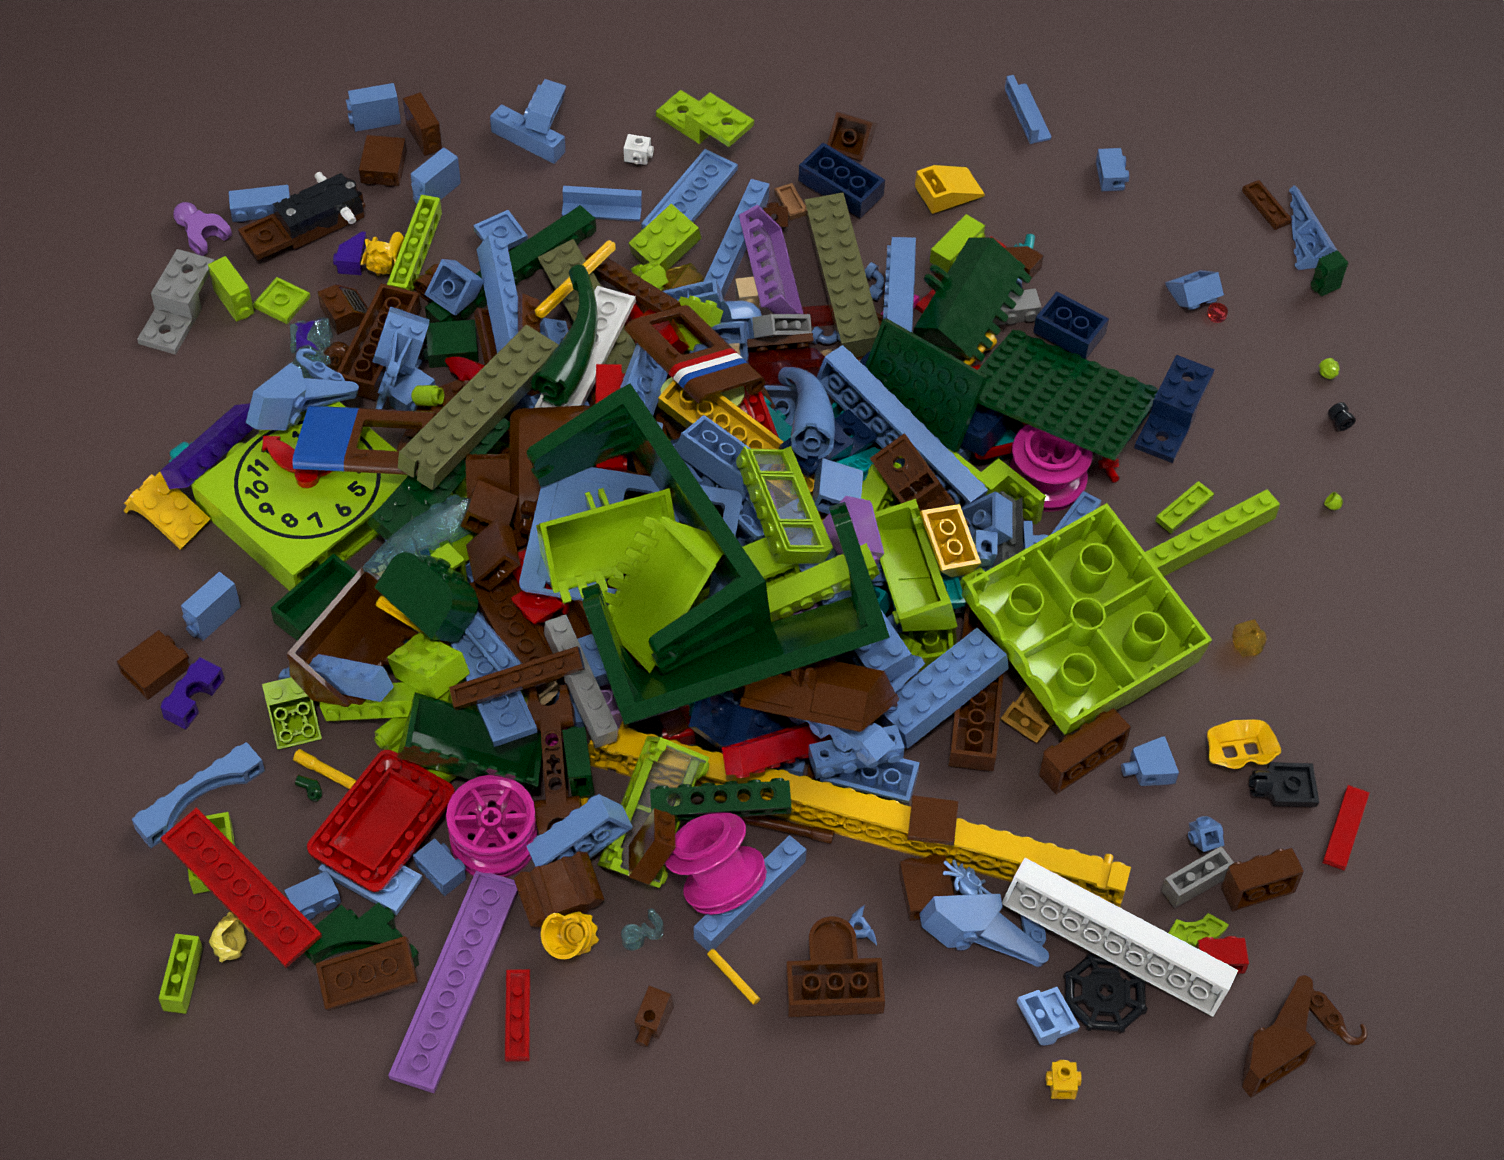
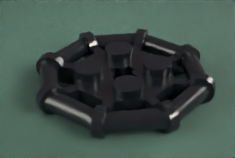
M1086 954V957L1070 971H1066L1063 976L1065 979V1001L1071 1012L1087 1027L1086 1030L1088 1031L1106 1030L1123 1033L1131 1023L1142 1014H1146L1148 1010L1146 1006L1147 981L1098 955ZM1098 965H1111L1114 968H1099ZM1088 967H1091L1092 972L1089 976H1080ZM1121 969L1132 980L1128 981L1126 978L1124 980L1118 970ZM1075 983L1081 985V995L1075 997ZM1103 987H1106L1112 994L1103 996L1100 991L1103 990ZM1130 988H1136V1001L1130 998ZM1084 1003L1086 1005L1087 1010L1093 1012L1091 1018L1078 1006V1004ZM1126 1006L1133 1008L1123 1019L1121 1018L1119 1013ZM1098 1015L1113 1016L1114 1021L1096 1020Z

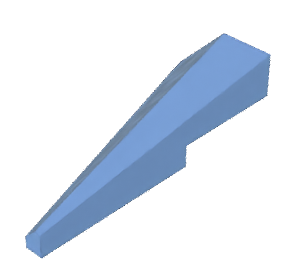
M1294 185L1289 189V192L1292 194L1290 207L1293 209V215L1291 216L1292 234L1296 244L1294 254L1296 255L1297 263H1295V267L1298 270L1316 268L1319 258L1325 257V255L1335 252L1337 249L1300 190Z

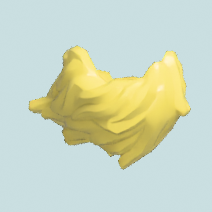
M228 912L227 916H224L218 922L209 940L210 946L214 949V954L220 958L219 961L222 963L225 960L240 958L242 955L241 951L247 942L243 924L231 912Z

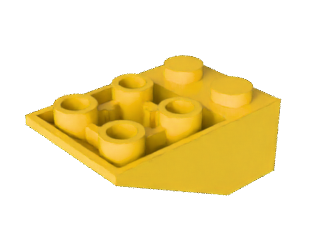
M933 165L916 172L915 188L932 214L985 196L967 167Z

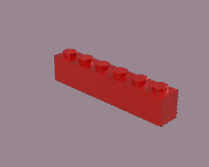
M804 722L799 726H790L722 747L726 775H736V778H745L750 776V772H764L765 767L776 768L781 766V762L783 764L795 762L796 757L797 759L808 758L810 744L831 740L832 737L829 734L820 739L811 731L808 722Z

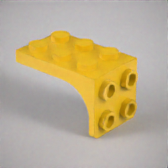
M161 472L156 476L151 474L143 482V485L139 489L137 488L124 503L126 508L123 511L126 514L130 510L140 513L180 550L211 519L180 489H169Z

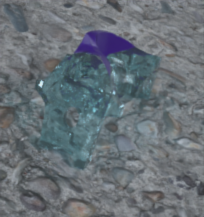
M325 317L306 322L304 320L297 321V323L290 324L291 353H295L292 364L302 370L303 378L315 379L297 361L296 353L300 349L308 348L316 352V355H303L310 361H320L325 365L331 363L330 357L322 352L325 350V347L330 346V339L333 337L329 318Z

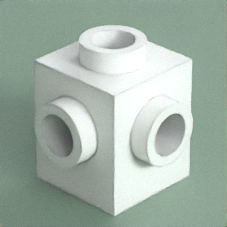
M628 134L624 146V162L647 165L649 157L652 158L654 146H651V138Z

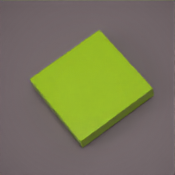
M276 277L253 303L255 309L288 324L311 296L309 292Z

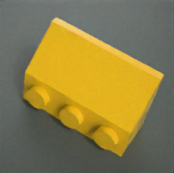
M960 504L920 511L940 571L950 577L963 576L973 572L981 564Z

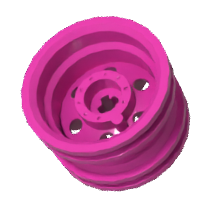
M493 775L479 776L471 779L456 790L448 803L446 812L451 851L455 860L459 858L466 867L465 871L472 876L478 871L507 878L525 868L532 860L527 845L537 837L534 802L529 792L515 780ZM515 833L517 834L515 838H509L510 835H514ZM473 834L475 835V838L473 840L468 839V836Z

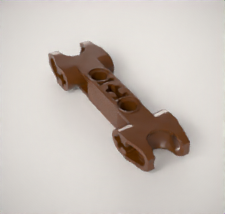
M567 684L560 685L559 699L550 706L540 703L536 688H530L528 709L536 724L537 732L541 731L546 799L534 800L539 835L551 829L553 824L565 819L571 811L582 806L580 795L569 797L566 755L562 730L575 727V710ZM551 738H558L556 745H548V741ZM554 760L558 761V763H556L557 773H554V769L551 766L554 763ZM554 782H562L560 789L551 790Z

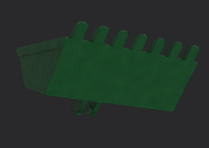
M968 238L948 273L937 265L932 264L929 268L934 276L926 274L923 280L936 292L915 325L913 333L948 354L969 359L973 357L977 361L982 362L985 355L977 349V346L980 343L987 349L991 348L993 342L985 336L986 331L988 330L995 336L1000 333L1001 329L992 321L995 317L1001 322L1007 321L1008 315L1000 309L1001 306L1005 305L1009 309H1014L1016 302L1008 296L1010 291L1017 296H1022L1024 290L1016 283L1017 279L1019 278L1027 284L1032 278L1023 270L1025 265L1018 261L994 238Z
M415 692L404 726L397 758L469 780L485 775L512 779L520 783L530 793L534 788L538 787L542 757L541 731L494 747L478 711L468 708L456 710L452 703Z

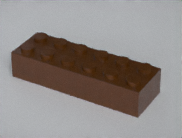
M380 284L337 370L344 377L345 381H352L358 384L357 396L377 400L386 367L372 361L389 308L391 306L418 316L421 309L419 293Z

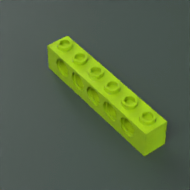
M427 195L420 196L387 285L414 291L413 281L419 277L442 215L440 198Z

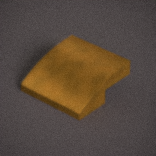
M1029 687L1025 688L1016 702L1013 701L1000 718L1001 721L1036 744L1056 724Z

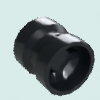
M1344 402L1337 403L1328 410V416L1331 420L1335 421V426L1339 431L1349 429L1356 422V418L1352 413L1348 412L1349 408Z

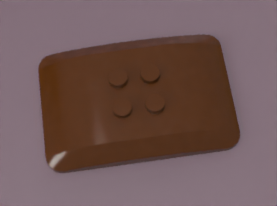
M590 406L522 408L515 410L511 414L509 452L511 457L510 493L518 496L511 518L512 523L520 522L523 518L530 519V516L520 513L521 505L525 500L535 502L539 497L541 486L531 472L533 466L526 454L528 448L590 408Z

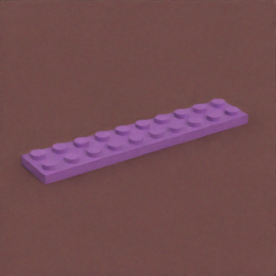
M475 872L389 1072V1079L435 1094L517 897L518 890L514 880L492 873Z

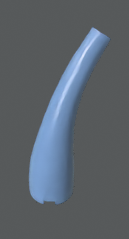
M794 367L782 368L778 374L781 384L797 387L798 400L791 432V447L796 454L807 459L808 456H818V459L824 458L832 451L835 438V418L827 392L822 383L810 372Z

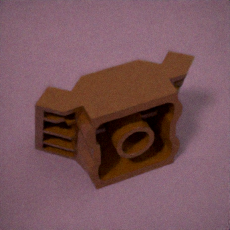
M578 851L572 857L563 856L561 859L547 865L536 866L531 872L522 871L514 878L531 927H542L545 919L553 913H559L563 916L574 912L588 914L587 910L597 907L605 900L588 852Z

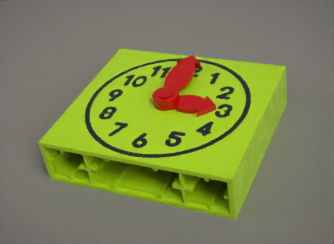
M340 402L325 405L328 407H345ZM307 411L300 412L302 416L298 424L292 425L287 430H259V434L247 443L240 442L235 444L223 461L213 468L210 467L191 484L196 505L211 518L210 520L289 591L333 553L346 562L377 538L380 534L372 529L368 522L371 516L408 476L401 474L293 469V454ZM363 427L358 449L397 451L370 427Z

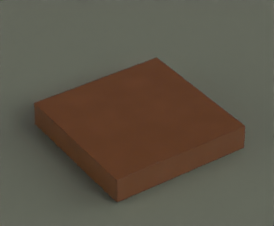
M913 795L907 840L954 846L959 801Z

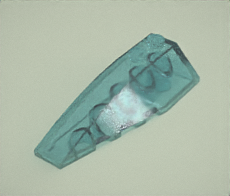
M451 495L446 498L445 502L431 505L429 510L412 519L394 533L362 567L363 571L379 573L384 571L393 557L399 553L421 554L420 551L439 548L440 542L448 540L451 543L473 532L460 526L469 498Z

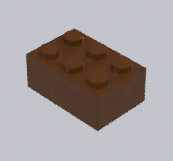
M1281 848L1266 856L1257 855L1250 861L1243 863L1238 861L1231 864L1226 872L1221 890L1233 912L1295 893L1304 870L1293 848L1286 850Z

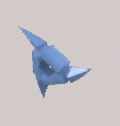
M862 906L852 915L849 923L853 928L856 925L862 927L861 930H855L856 939L868 937L877 945L873 929H871L865 918L862 917L864 906Z

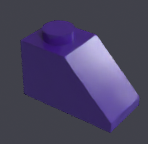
M362 231L339 245L338 252L334 253L333 264L337 266L338 274L362 275L364 265H361V260L366 248V232Z

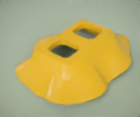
M1232 720L1214 726L1207 731L1209 761L1213 764L1223 765L1231 769H1239L1250 761L1264 765L1271 762L1281 753V747L1271 727L1261 720ZM1253 743L1256 745L1259 753L1249 755L1246 753L1244 745ZM1233 747L1237 757L1226 758L1222 748Z

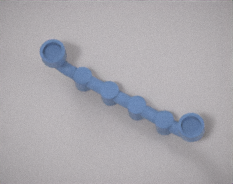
M871 262L865 269V274L869 280L875 278L877 281L875 285L870 287L872 299L878 301L884 292L881 290L884 285V277L878 271L879 266ZM817 326L812 330L814 340L812 343L814 344L818 342L832 344L838 340L836 330L831 336H824V330Z

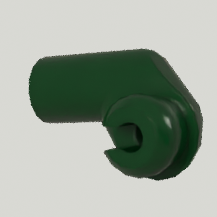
M302 775L297 776L295 785L305 788L308 794L307 797L310 800L318 801L322 797V789L319 782Z

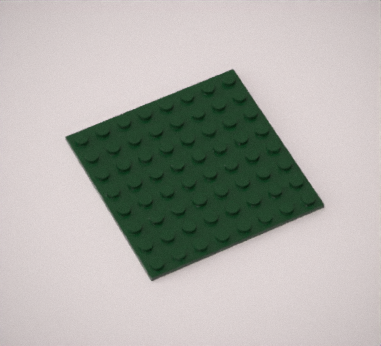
M1014 329L978 369V371L988 376L978 401L979 404L1113 461L1116 460L1152 409L1154 398L1158 392V389L1153 385L1141 383L1134 377H1127L1115 369L1105 368L1098 362L1088 361L1079 354L1069 353L1059 346H1052L1040 338H1033L1021 330Z

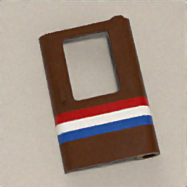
M688 305L636 318L625 326L624 330L698 404L702 403L708 396L744 385L749 394L755 395L765 385V379ZM674 319L676 323L683 324L702 344L709 348L682 355L652 325Z

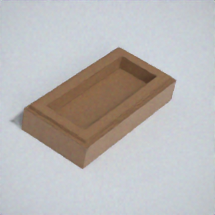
M793 183L774 188V193L781 206L786 205L788 207L789 221L806 216L805 205Z

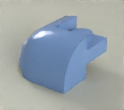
M748 301L720 302L721 310L724 311L722 322L745 321L748 331L747 339H753L752 317L762 316L760 309Z
M745 321L723 322L712 327L728 344L739 343L740 355L748 361V331Z

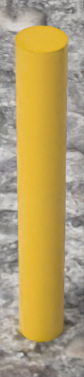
M714 948L707 953V956L753 1005L760 1001L758 995Z

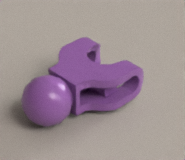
M182 202L174 208L173 217L176 223L185 227L189 247L198 255L204 256L208 253V245L205 241L207 237L217 236L224 241L232 236L230 226L217 214H205L197 210L195 205L190 202Z

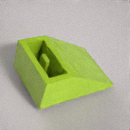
M292 677L262 684L277 750L322 739L313 701Z

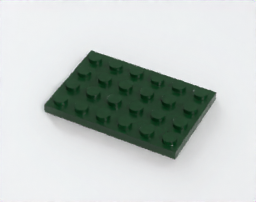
M887 318L883 319L865 366L946 448L953 452L959 451L988 376Z

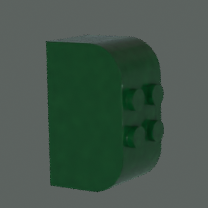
M409 552L397 554L390 561L374 587L432 640L458 642L474 618L478 608L477 594L473 587L465 581V576L450 568L451 564L445 559Z

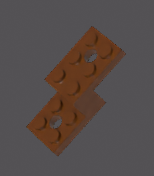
M905 433L870 458L901 503L916 499L919 512L921 510L956 505ZM897 459H905V465L902 468H895L894 464ZM965 518L966 523H967V526L970 527V526H971L970 523H969L968 520Z

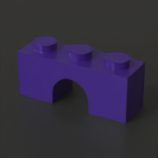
M201 657L195 663H192L188 668L187 674L176 683L169 697H165L162 701L160 708L164 719L186 730L199 714L197 704L190 699L191 696L199 692L213 696L225 680L222 668Z

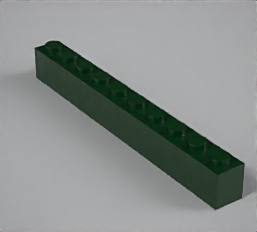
M579 205L509 251L515 286L542 268L538 259L539 256L572 239L578 245L587 237H591L596 232V218ZM481 270L476 273L480 278H482ZM482 285L476 299L457 315H453L433 301L425 306L426 319L430 320L429 323L467 319L474 313L477 307L484 308L486 306L487 300L484 285Z

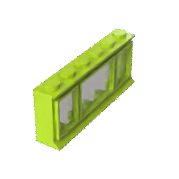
M744 446L736 459V465L740 470L743 483L746 485L750 500L754 505L757 518L760 520L776 563H823L833 549V546L792 447L789 446L782 450L747 449Z

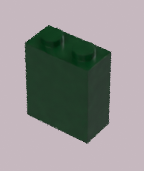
M475 319L429 323L423 344H427V348H423L424 360L429 361V368L449 367L445 363L446 358L462 357L479 363Z
M571 727L567 730H562L572 796L580 795L581 798L593 797L595 792L585 727Z

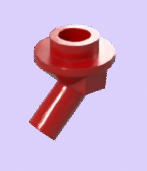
M1102 456V460L1098 461L1100 469H1105L1112 482H1117L1119 476L1114 468L1119 467V459L1113 461Z

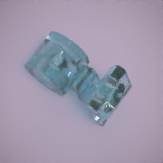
M648 909V919L651 920L656 928L651 929L645 922L641 927L635 924L626 925L621 931L624 948L630 951L639 949L644 945L645 936L652 940L663 937V921L654 909Z

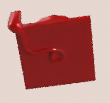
M546 583L545 588L551 589L550 586ZM521 591L511 597V600L521 610L523 616L534 625L548 621L553 616V613L563 608L562 612L564 615L569 613V603H563L559 597Z

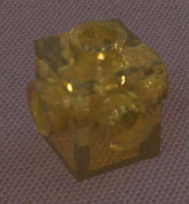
M1255 619L1236 624L1231 636L1235 649L1240 651L1242 657L1260 654L1267 641L1264 630L1260 629Z

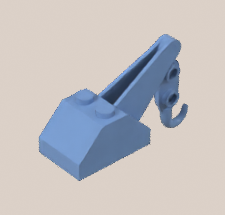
M390 306L372 361L386 367L378 391L379 397L376 409H383L387 397L391 395L399 371L409 375L413 374L429 326V319Z
M303 348L296 353V359L315 379L303 378L302 370L292 363L288 364L253 391L246 423L257 430H287L292 425L298 424L302 416L300 412L307 411L308 406H325L343 400L354 399L357 396L359 386L355 382L345 381L339 372H335L325 366L324 363L320 361L313 362L305 358L304 354L316 355V352L312 349Z
M1000 894L934 896L919 913L922 927L947 948L956 947L957 950H965L970 948L973 943H977L1036 967L1043 966L1049 959L1048 951L1042 947L1046 941L1045 928L1020 914L1023 931L999 912L1003 907Z

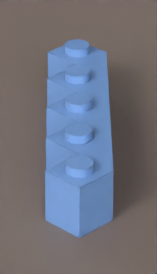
M789 717L797 726L807 721ZM807 721L811 731L820 739L830 734L834 744L839 749L845 752L854 748L859 760L867 766L878 761L895 746L884 729L876 723L872 726L869 725L862 732Z

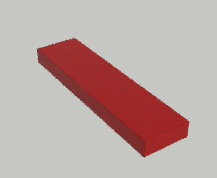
M1350 785L1347 786L1322 863L1345 871L1370 792Z
M530 969L506 970L505 1062L530 1061Z

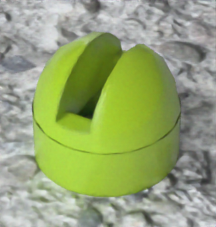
M1332 492L1326 498L1324 505L1331 510H1338L1342 507L1343 499L1338 493Z

